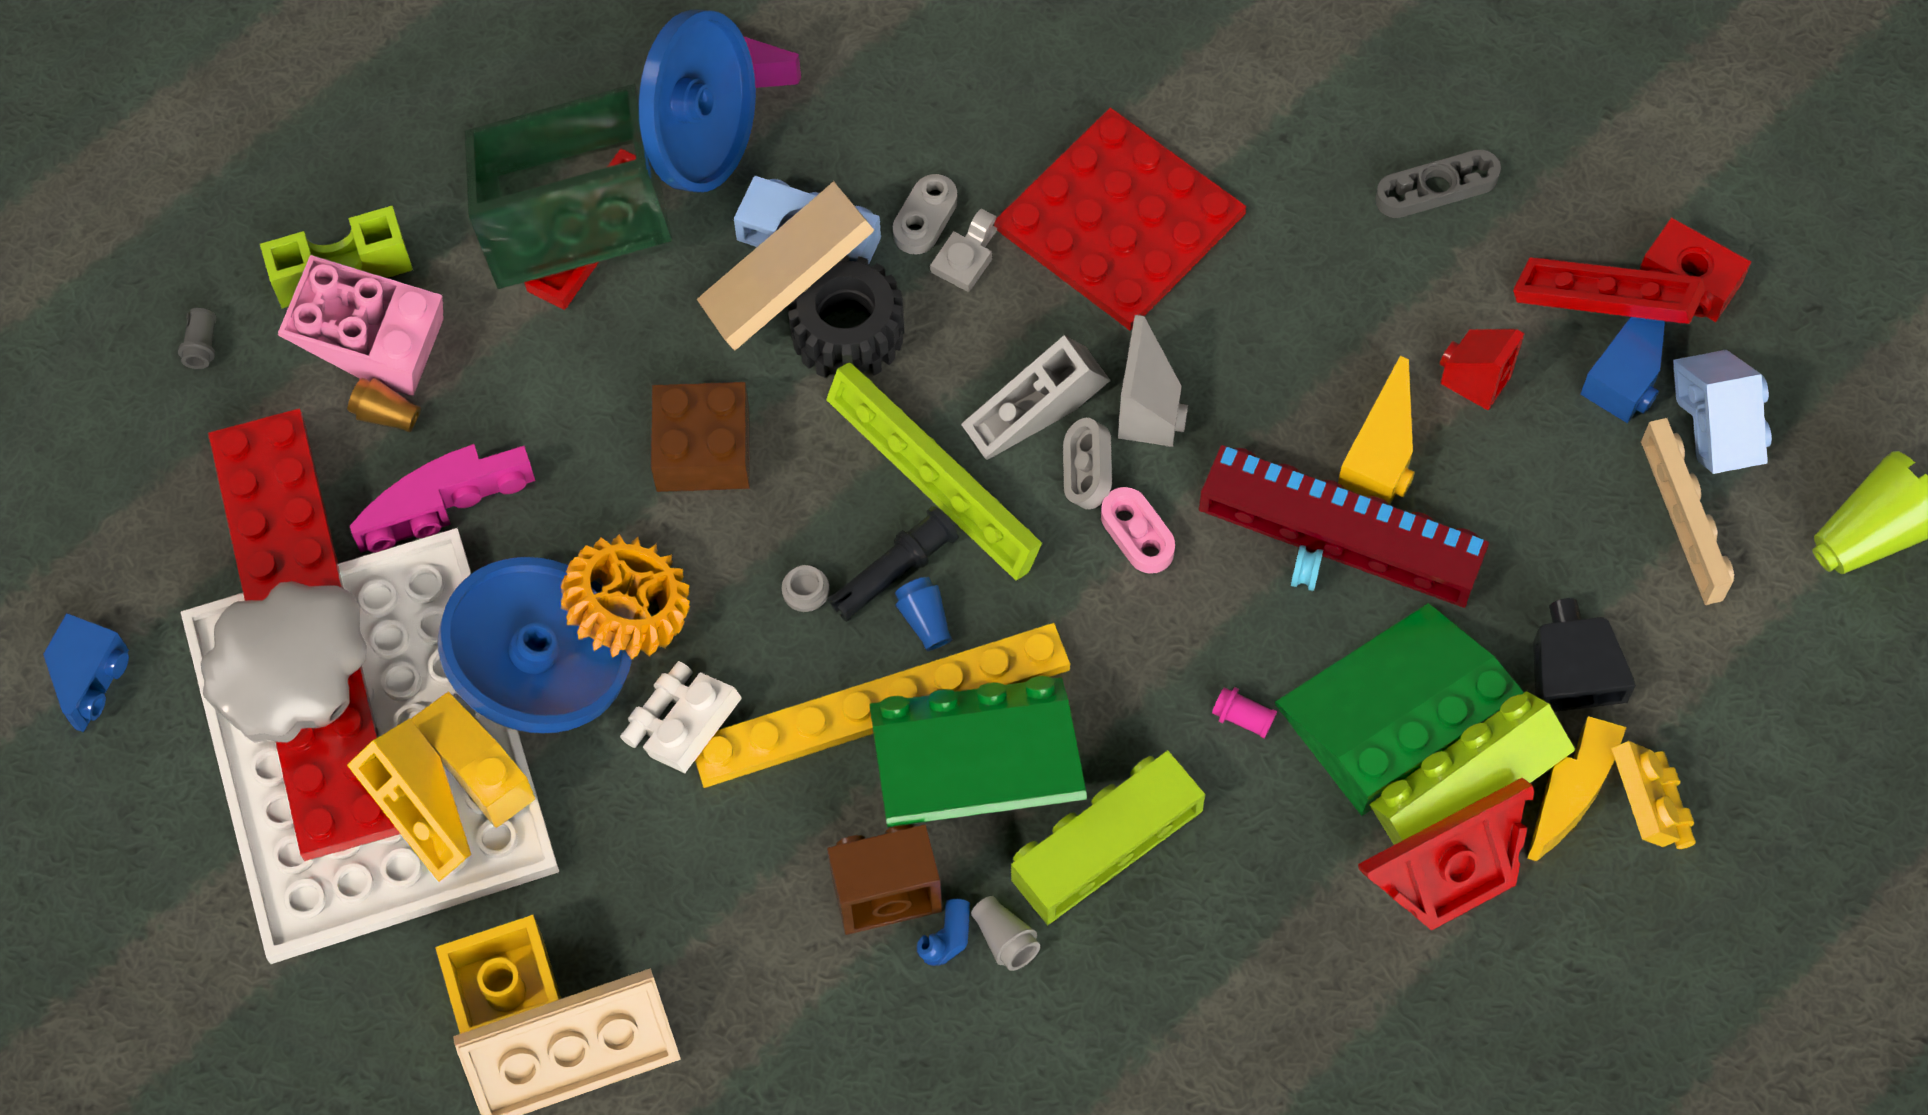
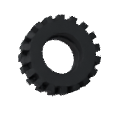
M846 255L788 305L791 337L797 355L802 356V363L808 369L815 364L816 373L821 377L826 378L829 372H833L835 376L837 369L847 363H852L863 374L864 371L870 370L872 375L875 376L882 372L881 362L884 361L887 365H890L895 360V350H901L903 334H905L901 290L897 289V281L892 274L885 276V268L878 263L872 267L869 266L867 258L859 256L855 262L849 261V255ZM844 307L858 308L870 315L861 325L846 329L830 326L823 321L829 313Z

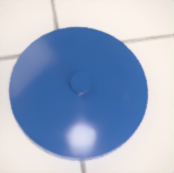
M695 9L687 10L674 16L657 35L644 65L639 93V124L644 149L651 166L660 179L677 190L707 192L724 183L738 166L751 134L756 98L752 58L741 31L730 18L722 13Z
M517 557L493 562L481 567L465 578L454 590L445 606L438 632V652L448 681L457 694L472 709L487 719L507 728L529 733H557L589 723L600 716L615 701L629 673L632 660L625 650H620L619 654L613 658L610 648L602 645V647L594 651V639L586 637L578 640L577 631L579 626L567 625L566 616L568 611L561 609V598L563 595L561 593V583L564 576L567 575L566 570L568 568V565L535 557ZM594 580L590 583L593 594L601 592L602 586Z

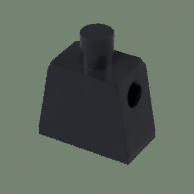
M1564 598L1551 603L1549 609L1553 623L1539 626L1533 642L1535 696L1549 703L1554 712L1628 703L1636 686L1635 680L1609 620L1604 617L1582 619L1578 601L1574 598Z

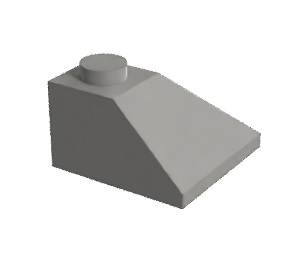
M1135 315L1121 392L1118 439L1173 447L1175 431H1185L1188 405L1180 404L1182 386L1146 318Z

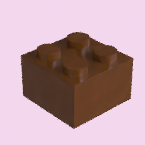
M745 382L652 385L651 470L657 492L750 489V417Z
M913 824L893 826L887 829L883 835L866 839L862 835L848 836L839 840L836 846L827 848L832 882L845 935L942 912L940 878L926 824L916 827Z

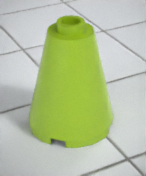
M1893 451L1884 457L1814 536L1816 547L1812 549V552L1826 571L1831 572L1835 569L1838 573L1845 574L1928 540V475L1924 474L1920 478L1915 476L1908 469L1915 463L1910 457L1899 451Z

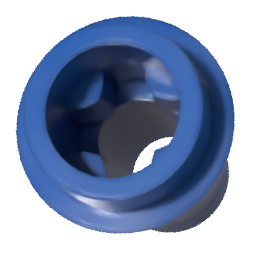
M929 577L913 580L895 592L898 599L895 606L920 638L927 652L952 641L939 586L933 585Z

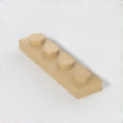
M1667 418L1651 421L1641 441L1704 604L1709 605L1721 602L1726 597L1734 581L1731 561L1727 556H1722L1716 542L1717 528L1715 521L1710 514L1706 515L1700 502V484L1695 474H1689L1684 462L1685 449L1678 433L1673 434Z

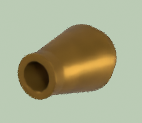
M361 378L352 391L347 410L356 414V420L400 428L411 432L420 415L421 407L412 404L376 378H373L371 381Z

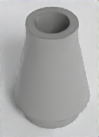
M994 896L982 899L973 908L971 916L978 923L997 964L1005 965L1010 971H1014L1024 967L1034 959L1040 950V944L1036 940L1037 932L1001 905Z

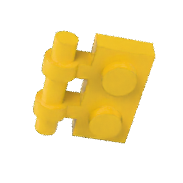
M1631 741L1611 748L1642 840L1661 847L1675 842L1677 849L1693 846L1696 843L1691 830L1694 820L1690 809L1683 807L1677 789L1680 780L1676 769L1669 766L1665 752L1654 753L1652 750Z

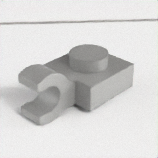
M980 209L974 216L965 237L953 231L931 263V273L970 292L992 260V251L985 247L997 231V228L993 226L996 216Z

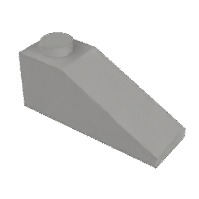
M1064 335L961 425L984 458L988 460L1074 412L1111 380L1086 346Z

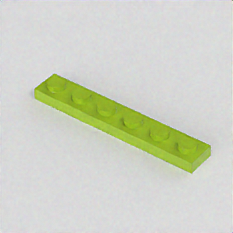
M847 363L838 368L826 400L1011 577L1017 581L1026 575L1033 565L1042 542L852 363Z

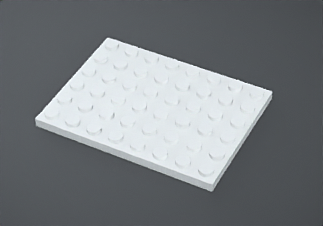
M458 528L338 564L344 589L352 592L360 606V632L367 645L366 660L362 664L378 737L407 719H411L449 691L515 762L527 777L535 796L533 802L498 828H495L443 764L472 855L440 882L437 881L401 834L308 861L303 860L298 847L276 742L264 740L254 743L250 741L221 713L216 711L203 696L205 681L201 672V661L214 648V626L226 608L234 602L245 601L243 593L181 611L265 955L270 964L559 872L518 730L497 724L472 709L454 690L443 671L440 661L438 632L445 606L457 586L471 574Z

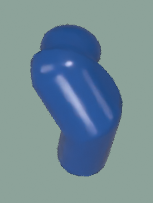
M962 899L946 901L944 928L935 934H930L929 938L923 935L917 942V953L925 963L934 966L944 965L966 948L969 933L970 902Z

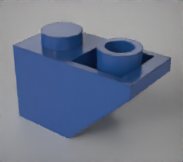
M66 613L43 655L63 714L74 729L84 732L90 720H96L102 713L106 702L105 693L113 678L118 679L124 673L128 664L129 649L117 632Z

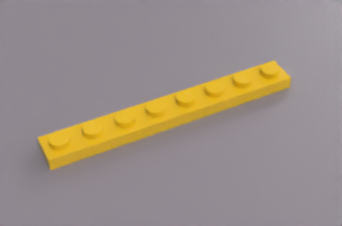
M1054 623L717 730L696 758L695 763L703 788L873 734L870 703L881 702L883 699L891 696H903L906 698L928 696L932 692L942 689H949L955 692L978 689L981 685L987 683H1001L1003 685L1022 683L1033 677H1051L1069 671L1070 662Z

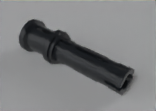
M931 506L926 511L927 516L908 532L902 530L896 535L894 539L895 545L834 595L828 597L831 607L836 612L841 611L840 616L844 621H849L855 613L912 567L915 569L925 567L929 562L928 557L945 543H954L959 539L954 525L940 509Z

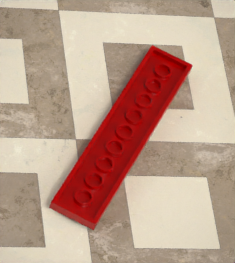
M300 408L209 432L208 435L244 600H264L271 590L281 582L294 581L307 586H339L344 589L307 429ZM362 665L348 678L349 705L335 721L325 727L302 728L291 741L276 742L298 847L304 861L401 834L347 766L367 745L378 738Z

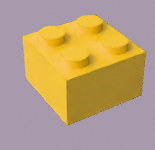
M534 915L435 947L460 1034L561 999L542 933Z

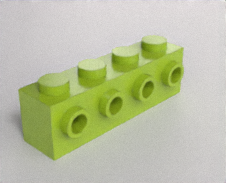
M1526 691L1521 695H1516L1506 700L1500 707V711L1483 723L1467 728L1462 733L1461 739L1446 750L1436 752L1427 757L1422 762L1421 768L1410 776L1388 785L1382 791L1381 796L1369 805L1395 845L1522 777L1531 783L1574 752L1575 748L1550 704Z
M1168 750L1156 759L1153 756L1143 759L1130 772L1131 777L1118 787L1114 784L1106 786L1095 795L1091 801L1092 806L1079 815L1075 812L1066 815L1054 826L1052 835L1039 844L1037 841L1029 842L1013 857L1014 862L1011 864V881L1047 926L1203 811L1205 793Z

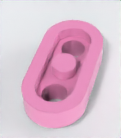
M1128 487L1112 490L1102 502L1101 521L1103 526L1137 570L1144 573H1158L1165 570L1174 558L1175 540L1172 533L1139 491ZM1120 511H1128L1133 517L1128 521H1122L1117 518L1116 514ZM1153 546L1158 549L1159 553L1156 556L1150 557L1145 555L1142 550L1145 547Z

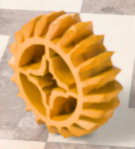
M620 534L613 539L611 544L601 537L595 542L593 548L585 545L580 550L578 557H574L570 561L566 570L567 575L564 576L561 583V593H563L561 609L568 611L566 616L567 625L579 626L577 631L578 640L586 637L594 639V651L604 645L610 648L612 658L618 655L620 650H625L632 660L638 656L640 649L650 657L656 652L658 646L666 648L671 643L673 637L682 630L685 623L684 618H686L690 609V601L687 600L689 585L682 582L684 577L683 569L670 568L673 563L672 554L660 557L657 555V544L652 545L648 549L641 547L639 537L632 540L631 544H626ZM597 578H601L603 582L602 590L600 593L593 594L590 583ZM656 599L660 612L651 616L648 612L649 602Z

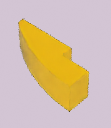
M1590 716L1587 717L1580 732L1574 759L1565 757L1550 769L1527 859L1538 861L1559 844L1581 820L1597 797L1615 761L1611 748L1621 744L1626 727Z

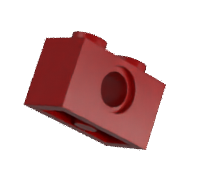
M1671 217L1645 254L1639 270L1691 276L1685 272L1688 271L1696 274L1697 277H1702L1705 292L1694 316L1707 317L1716 322L1742 285L1751 261Z

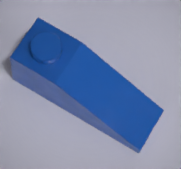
M1630 317L1587 374L1580 395L1627 424L1636 411L1645 414L1659 393V390L1654 388V384L1660 372L1665 321Z

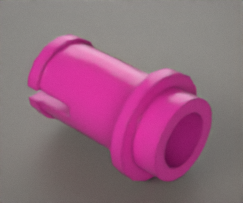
M1224 687L1215 703L1212 714L1219 716V722L1222 724L1227 720L1265 739L1277 711L1238 694L1239 688L1234 687L1233 690Z

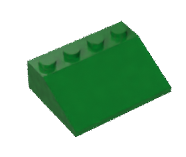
M1428 603L1275 701V705L1359 814L1363 816L1372 810L1369 804L1378 799L1388 785L1410 776L1421 768L1422 762L1427 757L1436 752L1446 750L1461 739L1462 733L1467 728L1483 723L1500 711V707L1506 700L1513 696L1521 695L1524 692L1494 655Z
M1037 676L1026 682L1008 685L987 683L981 685L978 689L957 692L942 689L934 691L928 696L913 698L891 696L883 699L881 702L869 704L887 827L1087 799L1069 700L1062 677Z

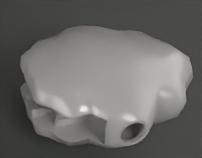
M291 581L279 583L264 600L237 601L231 604L221 614L214 626V648L201 661V672L205 681L203 696L216 711L221 713L235 728L240 730L245 737L254 743L264 740L289 742L297 736L302 728L325 727L335 721L349 705V676L357 671L366 660L367 645L360 632V606L352 592L339 586H307Z

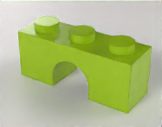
M393 206L348 218L351 232L346 238L334 244H313L307 239L304 231L261 243L260 247L268 276L281 308L289 307L310 255L384 278L412 271L411 261Z

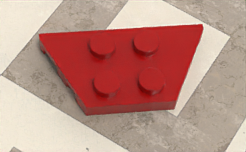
M1522 777L1359 863V870L1432 931L1516 886L1520 868L1519 853L1524 846L1527 827L1521 823L1525 800H1533V785Z

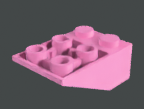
M310 255L278 335L359 379L365 378L371 381L373 378H376L395 392L414 396L443 321L442 295Z

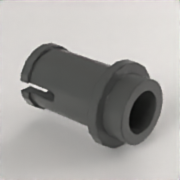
M193 308L186 315L184 342L178 347V355L181 357L182 364L186 367L204 369L215 358L212 339L217 318L215 313L208 309Z

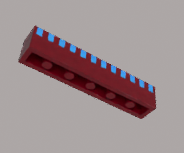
M1221 445L1201 490L1199 511L1296 547H1300V545L1306 546V550L1312 553L1316 552L1317 549L1323 550V557L1465 608L1489 545V541L1480 539L1476 533L1468 529H1453L1436 523L1426 514L1420 512L1409 513L1392 507L1382 498L1376 496L1364 497L1346 490L1335 481H1320L1306 476L1291 465H1276L1259 459L1254 453L1244 448L1232 449Z

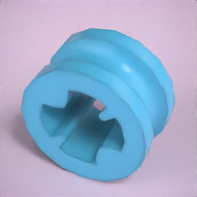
M1300 545L1291 586L1297 587V585L1302 583L1307 585L1308 590L1314 591L1323 550L1317 549L1316 552L1310 553L1306 550V546Z

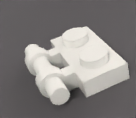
M678 661L668 674H661L654 684L656 690L644 706L636 707L628 717L630 724L620 737L626 744L636 748L643 737L648 735L650 738L643 748L649 756L678 771L686 773L742 697L733 686L701 672L689 687L685 686L684 684L693 672L687 665ZM671 701L676 703L664 720L658 719Z

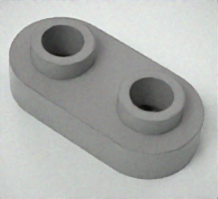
M932 174L921 178L915 184L893 223V239L900 250L908 254H922L929 251L935 245L956 209L958 202L957 188L951 179L943 175ZM933 190L942 192L938 196L928 194ZM911 225H920L922 228L919 230H910L908 227Z
M1082 418L1076 421L1068 429L1063 442L1064 493L1070 502L1084 509H1094L1101 505L1104 498L1109 495L1112 486L1111 435L1107 427L1091 418Z

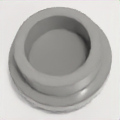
M808 565L798 566L785 576L782 582V595L787 605L792 609L801 612L813 611L826 602L829 595V583L825 574L819 569Z

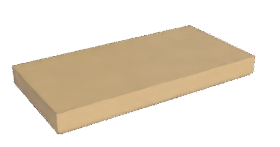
M833 181L697 298V301L724 340L736 350L871 235L874 229Z
M651 968L453 1036L457 1053L481 1115H523L681 1059Z

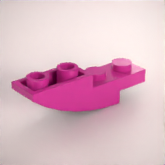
M472 444L439 457L404 476L370 503L350 525L351 533L360 553L368 550L376 553L392 548L397 541L413 536L425 538L437 534L442 527L451 525L447 508L453 506L468 508L479 503L481 498L498 492L502 494L519 492L527 483L535 481L525 446L479 459L475 445Z

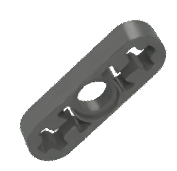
M1473 150L1387 175L1378 184L1375 197L1376 206L1381 213L1388 217L1401 218L1487 193L1497 185L1501 171L1500 161L1489 151ZM1473 166H1478L1481 171L1488 170L1487 176L1481 178L1479 173H1471ZM1432 177H1441L1449 183L1450 188L1444 192H1434L1427 187L1426 181ZM1464 177L1463 184L1460 185L1459 178ZM1413 183H1417V189L1412 190ZM1395 190L1398 195L1405 194L1404 200L1398 202L1395 197H1388L1389 191Z

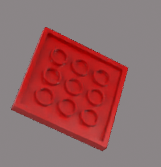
M1110 107L996 218L994 226L999 233L1131 331L1135 315L1145 316L1246 214V205Z

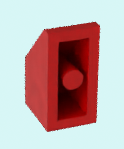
M1469 329L1460 344L1452 341L1444 352L1439 365L1444 367L1440 384L1482 408L1489 410L1512 376L1525 333L1518 329Z

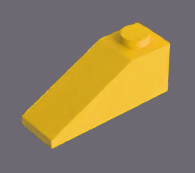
M1403 356L1399 357L1341 466L1338 480L1339 484L1351 492L1364 497L1376 496L1382 498L1389 505L1396 494L1401 497L1405 496L1415 474L1414 471L1408 469L1413 453L1409 359Z
M449 691L411 718L416 727L438 753L444 766L495 828H498L535 800L529 781L501 745Z
M410 718L374 739L347 765L438 882L446 878L472 855L441 758Z

